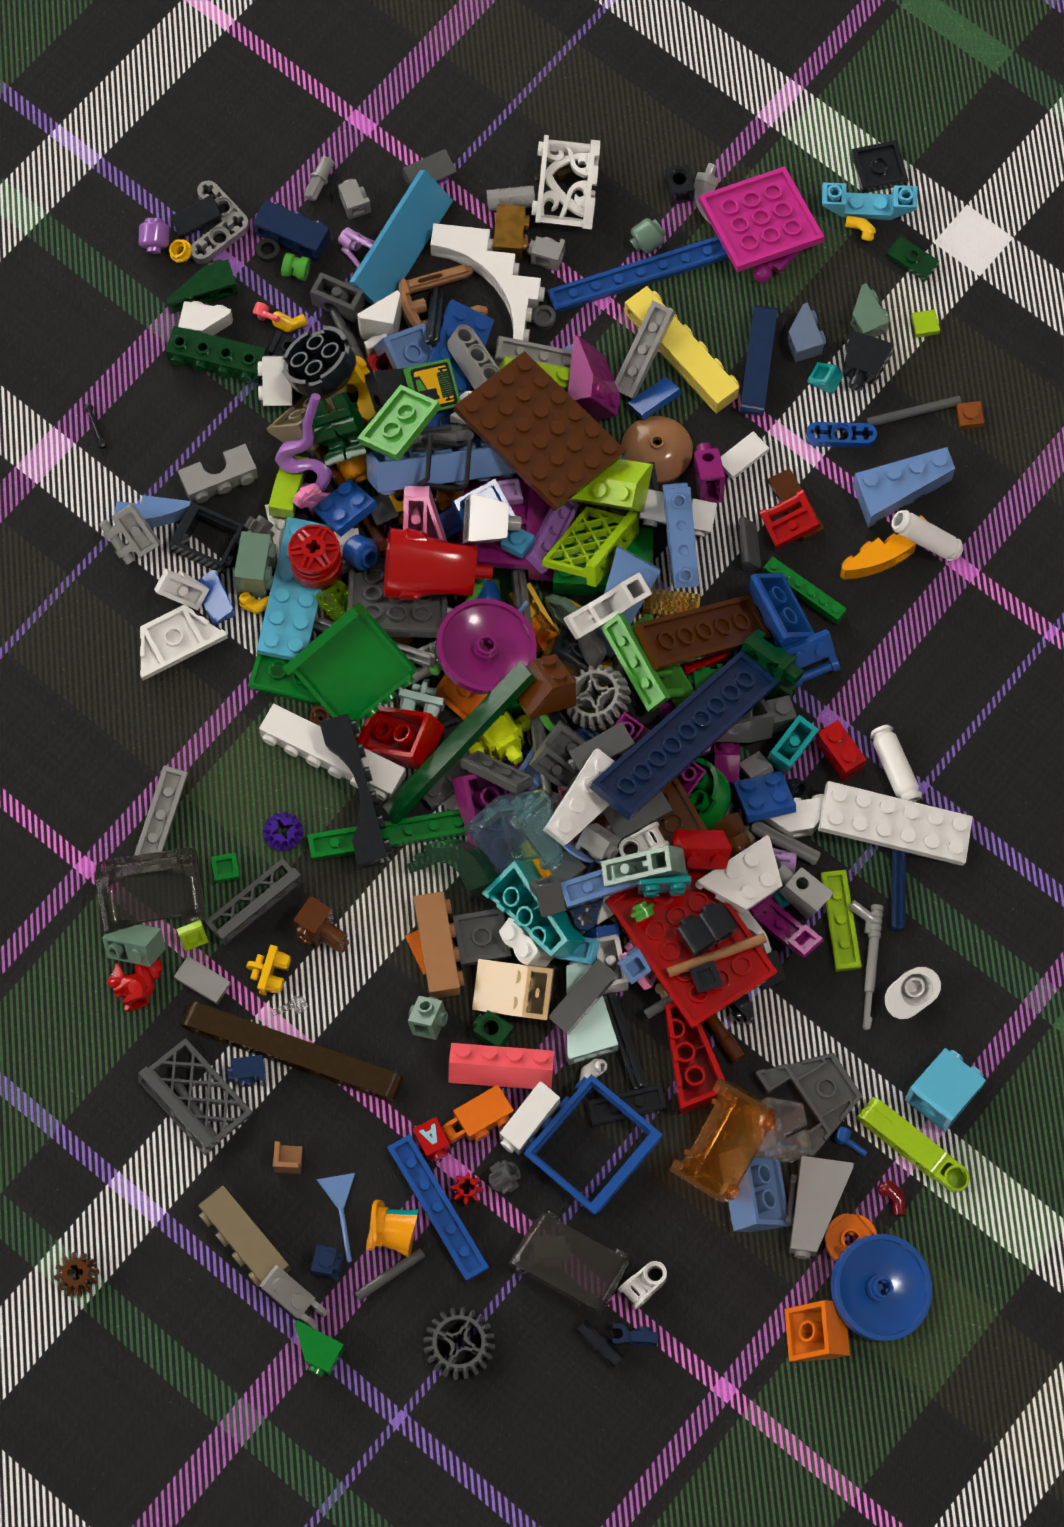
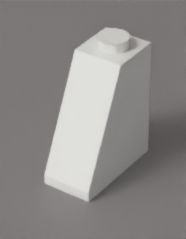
M540 1081L501 1130L500 1139L502 1141L500 1144L508 1152L513 1153L515 1151L520 1155L525 1149L524 1146L529 1142L528 1140L532 1136L536 1137L542 1130L540 1127L549 1116L554 1117L559 1111L557 1107L560 1104V1097Z

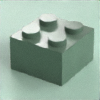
M241 531L234 572L238 595L249 592L252 597L264 598L268 596V590H271L274 578L272 576V568H276L278 554L276 553V544L272 543L271 535Z

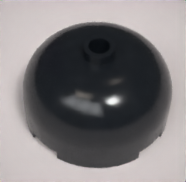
M323 326V330L311 334L307 331L292 342L283 356L285 363L282 372L291 386L300 394L311 397V394L317 393L321 398L327 397L341 390L351 379L356 366L355 351L348 338L340 329L332 326Z

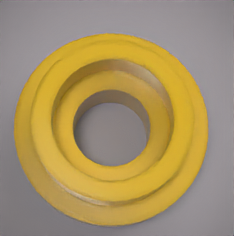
M178 239L173 241L169 247L170 257L177 263L187 261L192 253L191 244L186 240Z

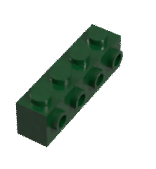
M173 326L165 350L167 361L174 366L183 367L184 365L192 367L198 372L209 371L223 378H238L240 381L248 384L252 382L260 384L262 376H258V361H262V357L267 356L266 348L176 326Z

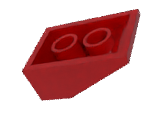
M377 706L379 711L369 719L366 718L357 740L358 744L363 743L365 749L397 765L418 769L437 749L445 726L431 713Z

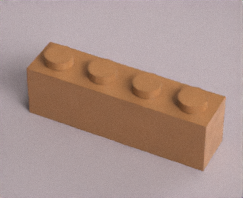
M443 891L413 896L429 995L435 998L460 995V986H464L462 971H457L456 962H460L458 947H453L452 938H456L454 923H449L447 914H452L450 899L444 898Z

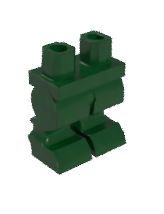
M346 392L331 398L335 407L333 410L329 409L326 399L320 400L313 419L312 427H314L318 443L329 448L328 453L324 455L326 467L346 459L367 454L372 450L359 443L358 436L366 426H364L363 418L358 411L357 402L351 403Z

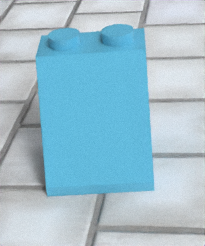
M945 1048L910 1087L905 1101L946 1132L980 1091L986 1080L979 1069L974 1066L970 1068L966 1065L960 1054Z

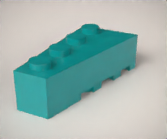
M514 860L482 894L487 899L494 901L498 909L507 913L514 920L513 922L519 928H523L528 932L529 937L550 956L568 957L585 941L565 911L547 917L541 916L537 897L531 893L529 882L541 879L532 861Z

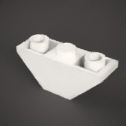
M824 794L815 795L807 800L793 798L796 804V812L760 821L792 838L811 836L819 827Z

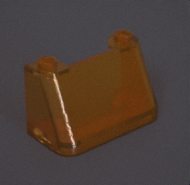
M718 1079L713 1088V1091L718 1093V1099L713 1098L711 1102L715 1105L692 1149L685 1150L684 1154L688 1156L683 1161L675 1159L669 1171L717 1201L725 1203L737 1197L740 1190L738 1186L766 1134L776 1125L777 1117H775L776 1111L739 1085L731 1081Z

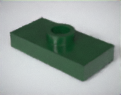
M901 236L886 254L887 258L923 281H926L939 265V260Z

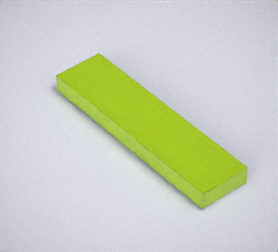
M846 870L822 872L820 875L822 884L833 892L831 897L825 902L835 971L861 969L862 965L853 911L848 908L851 904L847 872Z

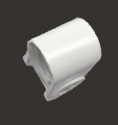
M654 822L623 839L619 845L620 856L626 855L623 851L625 846L629 844L636 845L638 852L670 844L664 840L658 828L659 823ZM651 834L654 836L657 843L654 842Z
M652 1261L619 1287L618 1291L624 1293L630 1299L635 1310L648 1301L665 1284L667 1279L665 1266L661 1262ZM651 1269H659L663 1274L662 1278L658 1281L650 1280L648 1272Z

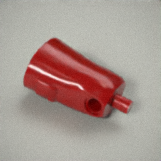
M390 527L384 568V598L416 601L422 596L441 594L473 596L475 578L492 580L493 565L477 564V546L449 543L427 536L422 530L418 531L408 528L403 530Z

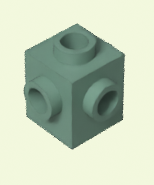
M418 996L415 1005H412L409 1010L408 1023L411 1032L416 1036L436 1040L441 1028L447 1023L448 1013L442 1000L435 997Z

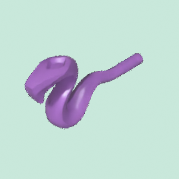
M313 393L311 394L303 419V438L283 443L276 454L275 461L281 469L289 473L313 470L317 474L315 483L324 492L332 478L330 468L326 467L325 463L318 459L300 460L293 456L310 449L313 444L312 423L321 398L319 394ZM305 482L302 487L310 485V483Z

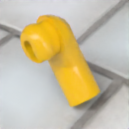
M244 592L239 596V605L244 610L259 614L266 610L269 595L258 600L253 598L249 592Z

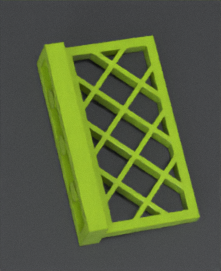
M586 506L543 558L542 566L587 578V585L596 587L611 569L617 545L627 549L639 534V513L629 511L626 516ZM588 516L598 518L591 521L586 520ZM611 523H618V524H619V525L612 526V527H609V526H608V524H611ZM603 526V529L592 531L591 529L594 527ZM585 529L587 531L586 533L578 535L575 534V532ZM609 536L607 539L597 540V537ZM592 539L593 541L586 544L580 543L581 541ZM576 544V546L564 548L565 545ZM597 549V552H594V553L587 554V553L585 552V551ZM581 553L582 555L573 558L569 557V555ZM563 556H564V558H565V560H561V561H555V560H553V559H555V558H559V557H563ZM586 562V566L584 568L574 566L576 564Z

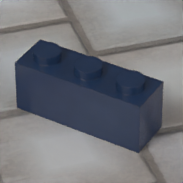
M265 200L253 221L254 234L263 238H272L279 245L317 262L330 240L329 227L321 221L310 220L298 211L292 212L285 209L283 205L277 202L272 203Z

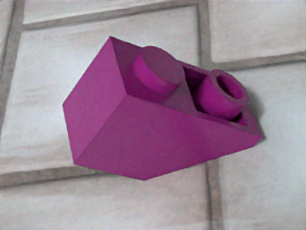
M715 742L713 744V765L724 773L728 782L739 781V743Z

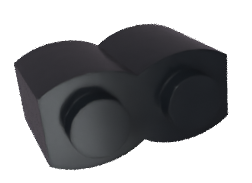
M711 902L700 910L702 912L700 915L694 918L690 915L679 922L680 927L677 928V934L693 958L737 932L738 927L722 902L717 904Z

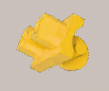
M270 945L264 964L265 956L257 954L256 961H248L246 968L252 971L250 979L257 981L259 973H261L257 989H259V994L267 996L268 992L281 994L284 978L273 976L275 968L288 971L291 957L283 952H279L278 946Z

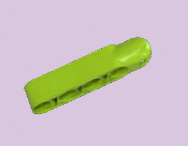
M872 1097L866 1104V1107L857 1115L858 1121L947 1190L959 1193L967 1188L970 1180L967 1169L880 1099Z

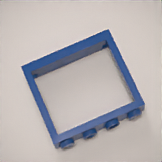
M591 1074L588 1078L583 1077L574 1088L577 1091L571 1098L566 1096L557 1107L560 1110L554 1118L549 1116L540 1127L543 1131L537 1138L532 1136L528 1140L529 1142L524 1146L526 1151L523 1154L596 1217L661 1141L663 1134ZM594 1089L648 1136L591 1202L540 1159L537 1153L589 1092Z

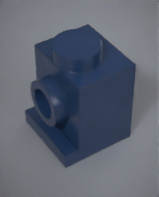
M263 1055L232 1058V1067H228L229 1082L240 1084L241 1087L254 1086L255 1082H260L261 1086H267Z
M316 1245L311 1268L312 1275L339 1281L344 1254H339L336 1248Z

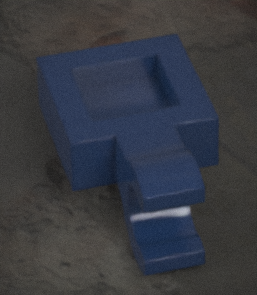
M613 1324V1330H620L623 1333V1336L619 1339L612 1338L613 1344L657 1347L658 1332H652L653 1328L637 1327V1331H629L623 1324Z

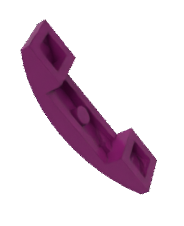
M771 895L748 910L754 919L771 935L803 957L809 955L824 941L808 925L805 924L803 926L775 903Z

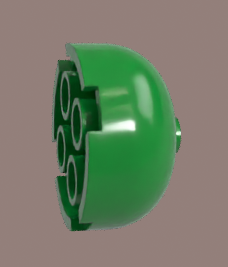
M698 758L694 762L707 772L691 792L689 799L707 830H710L726 815L731 800V789L726 776L719 768L703 758Z

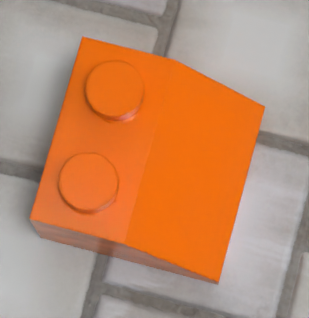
M823 1300L784 1309L789 1362L830 1360L850 1356L847 1325L837 1313L833 1301Z

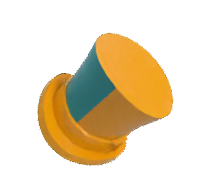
M376 1199L372 1205L366 1250L373 1251L375 1246H384L409 1257L412 1250L419 1209H389L385 1207V1203L382 1200Z

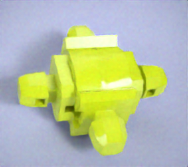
M505 712L479 738L480 742L476 741L468 750L469 754L480 751L484 754L487 753L497 760L498 758L501 761L508 759L514 765L523 761L521 749L525 744L522 732H526L531 728L529 717L525 714L516 718L517 720L515 721L509 712Z

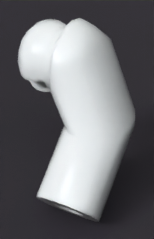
M594 1059L581 1068L580 1081L583 1077L588 1078L591 1074L596 1078L607 1070L606 1061Z

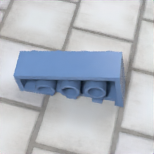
M947 447L855 473L853 488L868 528L876 524V521L892 515L897 509L913 503L920 496L927 495L952 480L955 466Z
M617 545L604 594L639 572L649 589H651L661 569ZM644 600L624 612L630 625ZM602 626L596 629V635L605 637L606 655L612 658L615 652L603 633Z

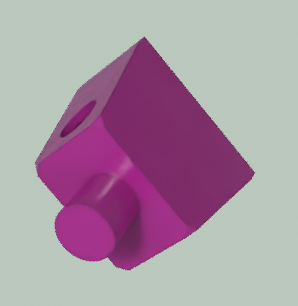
M701 443L697 446V451L694 452V473L699 500L713 503L724 502L725 473L719 449L711 448L710 443Z

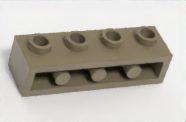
M221 1186L198 1205L202 1211L199 1214L200 1218L208 1227L213 1225L217 1229L218 1233L215 1236L224 1247L228 1244L235 1251L232 1257L241 1267L245 1264L249 1268L251 1273L248 1276L257 1287L275 1265L279 1266L286 1273L291 1270L288 1263L224 1186Z

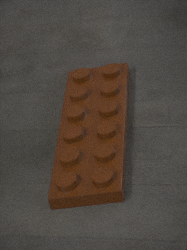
M750 594L639 622L633 627L654 671L740 649L743 647L744 641L757 629L766 634L764 638L766 641L771 638Z

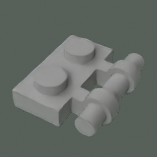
M131 503L112 516L113 521L116 523L115 526H111L107 519L99 523L103 530V536L106 540H110L116 549L115 553L119 558L122 557L126 564L135 560L130 553L134 550L140 558L158 547L161 543L134 503ZM122 532L129 543L124 544L117 534Z

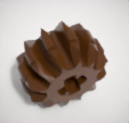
M72 1252V1260L69 1261L66 1256H63L62 1260L65 1265H56V1270L62 1273L56 1274L54 1279L61 1281L58 1285L60 1291L67 1288L66 1295L69 1297L76 1291L77 1297L80 1298L82 1297V1289H85L90 1294L92 1290L88 1285L98 1284V1280L92 1276L100 1274V1271L97 1268H93L96 1264L94 1259L87 1261L88 1255L86 1253H83L78 1260L77 1253ZM79 1269L83 1275H79L80 1279L75 1280L71 1274L75 1275L74 1271Z

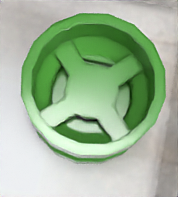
M286 253L282 263L281 275L285 277L296 276L298 280L306 281L311 259L304 256L298 258L294 254Z

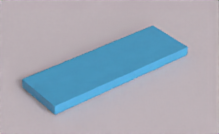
M426 170L418 172L349 281L354 287L364 290V298L371 305L398 290L399 281L401 278L406 277L430 239L433 223H440L453 202V199Z

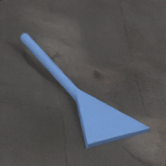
M355 1173L317 1179L339 1210L348 1263L352 1261L344 1207Z

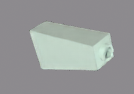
M570 962V965L566 966V995L592 965ZM603 995L571 1033L567 1034V1061L569 1065L618 1051L617 1038Z

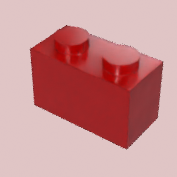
M839 720L817 732L816 745L843 782L864 769L867 759Z
M675 830L671 846L683 848L686 869H726L732 851L723 830Z

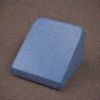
M637 947L633 948L618 962L631 985L652 971L647 960Z

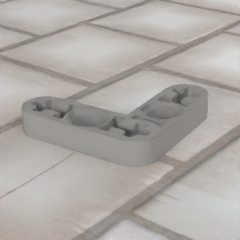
M209 180L199 184L197 188L199 200L209 196V194H204L205 190L212 191L218 206L227 204L230 209L226 213H222L223 217L218 219L220 222L218 225L192 244V259L201 265L210 262L243 237L249 230L247 216L216 183ZM234 222H242V227L238 225L234 227ZM217 234H224L227 237L222 243H217L213 239ZM197 250L206 251V254H198Z

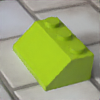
M619 459L572 497L571 500L579 503L644 513L653 464Z

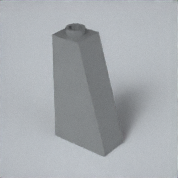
M808 1156L801 1157L789 1253L795 1254L794 1257L799 1259H810V1256L815 1257L853 1170L854 1163Z

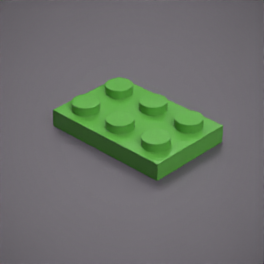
M400 385L358 436L359 443L399 461L440 410V403Z

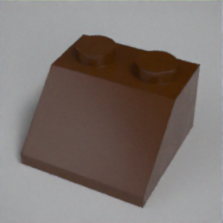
M556 654L547 655L532 660L527 668L536 679L516 699L529 719L576 706V681Z

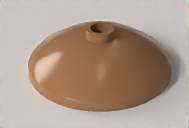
M649 416L645 420L640 419L626 430L621 441V446L626 450L625 460L643 463L655 462L658 484L668 483L680 477L687 470L692 460L693 445L689 433L680 423L668 417ZM658 440L661 444L655 445L653 442Z

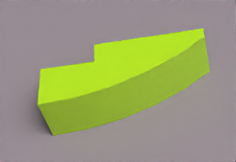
M293 455L295 458L300 459V460H301V459H309V458H307V457H301V456H295V455ZM279 468L268 506L269 515L294 518L297 506L294 504L293 499L304 484L306 471L289 473Z

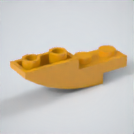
M895 533L890 535L884 543L879 538L873 542L868 541L860 548L859 554L855 557L851 555L841 564L840 577L843 580L856 579L889 569L912 555L915 551L916 543Z

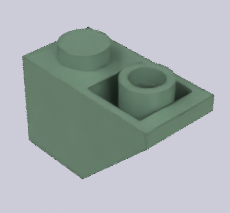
M867 283L861 287L852 314L851 326L854 331L875 338L887 332L890 317L886 309L881 308L876 292L873 289L870 290Z
M141 924L105 934L102 937L107 958L151 967L166 949L161 928Z

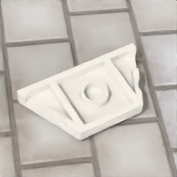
M182 605L140 626V675L142 680L144 681L227 639L226 632L210 624V621L195 614L186 605Z
M766 835L731 858L726 869L711 871L699 879L695 886L700 890L705 888L716 894L715 898L719 901L730 904L732 908L742 914L782 887L770 837Z

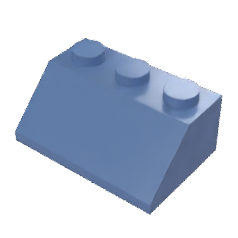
M742 1147L721 1154L733 1231L755 1232L788 1227L784 1222L788 1206L778 1149Z

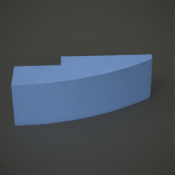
M142 495L141 504L134 503V505L148 525L154 528L182 520L191 501ZM117 501L114 514L131 503Z

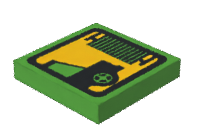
M450 358L403 369L408 388L438 401L441 406L439 411L454 408L460 402Z

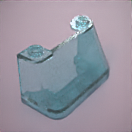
M545 789L501 795L491 801L465 826V829L498 874H501L514 860L541 859L540 867L543 870L549 869L550 871L556 869L562 863L561 859L564 855L561 844L543 831L554 814L552 799Z

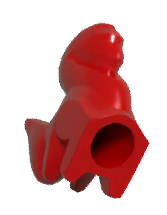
M157 958L151 967L135 964V973L131 975H125L120 964H115V969L109 976L107 984L110 988L114 989L113 992L116 998L126 997L122 1000L126 1012L146 1007L150 1002V996L154 991V979H158L163 971L160 959Z

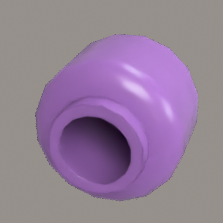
M146 218L145 222L139 225L138 243L140 247L146 249V253L160 254L161 250L169 246L170 228L164 223L163 219Z

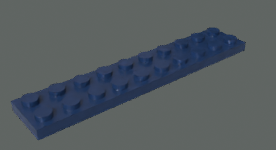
M740 651L592 782L590 789L626 819L630 820L777 687L779 681L744 652Z

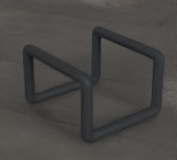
M432 434L424 436L421 441L428 443L425 478L418 482V486H430V488L456 492L467 488L470 476L472 440L468 439L463 443L434 440ZM433 444L456 448L467 446L464 484L455 487L427 483L430 479Z

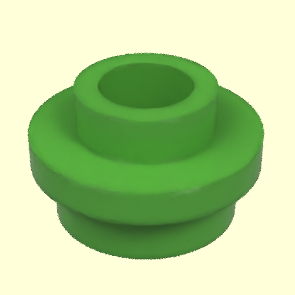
M643 901L633 906L634 912L630 914L631 918H634L638 923L655 913L652 908L654 907L653 903L647 904L646 901Z

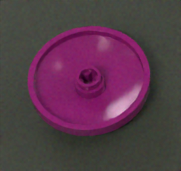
M474 599L455 607L442 621L436 639L437 658L445 674L461 688L478 694H489L520 661L528 666L532 660H535L537 649L533 628L526 617L513 606L495 599Z

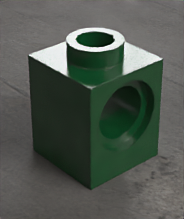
M489 1010L486 1011L484 1016L479 1014L472 1025L474 1027V1037L487 1046L504 1047L513 1034V1026ZM489 1025H494L498 1028V1032L494 1035H488L484 1029Z

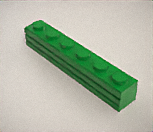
M772 557L764 566L763 574L783 573L794 595L835 625L845 616L847 608L776 558Z

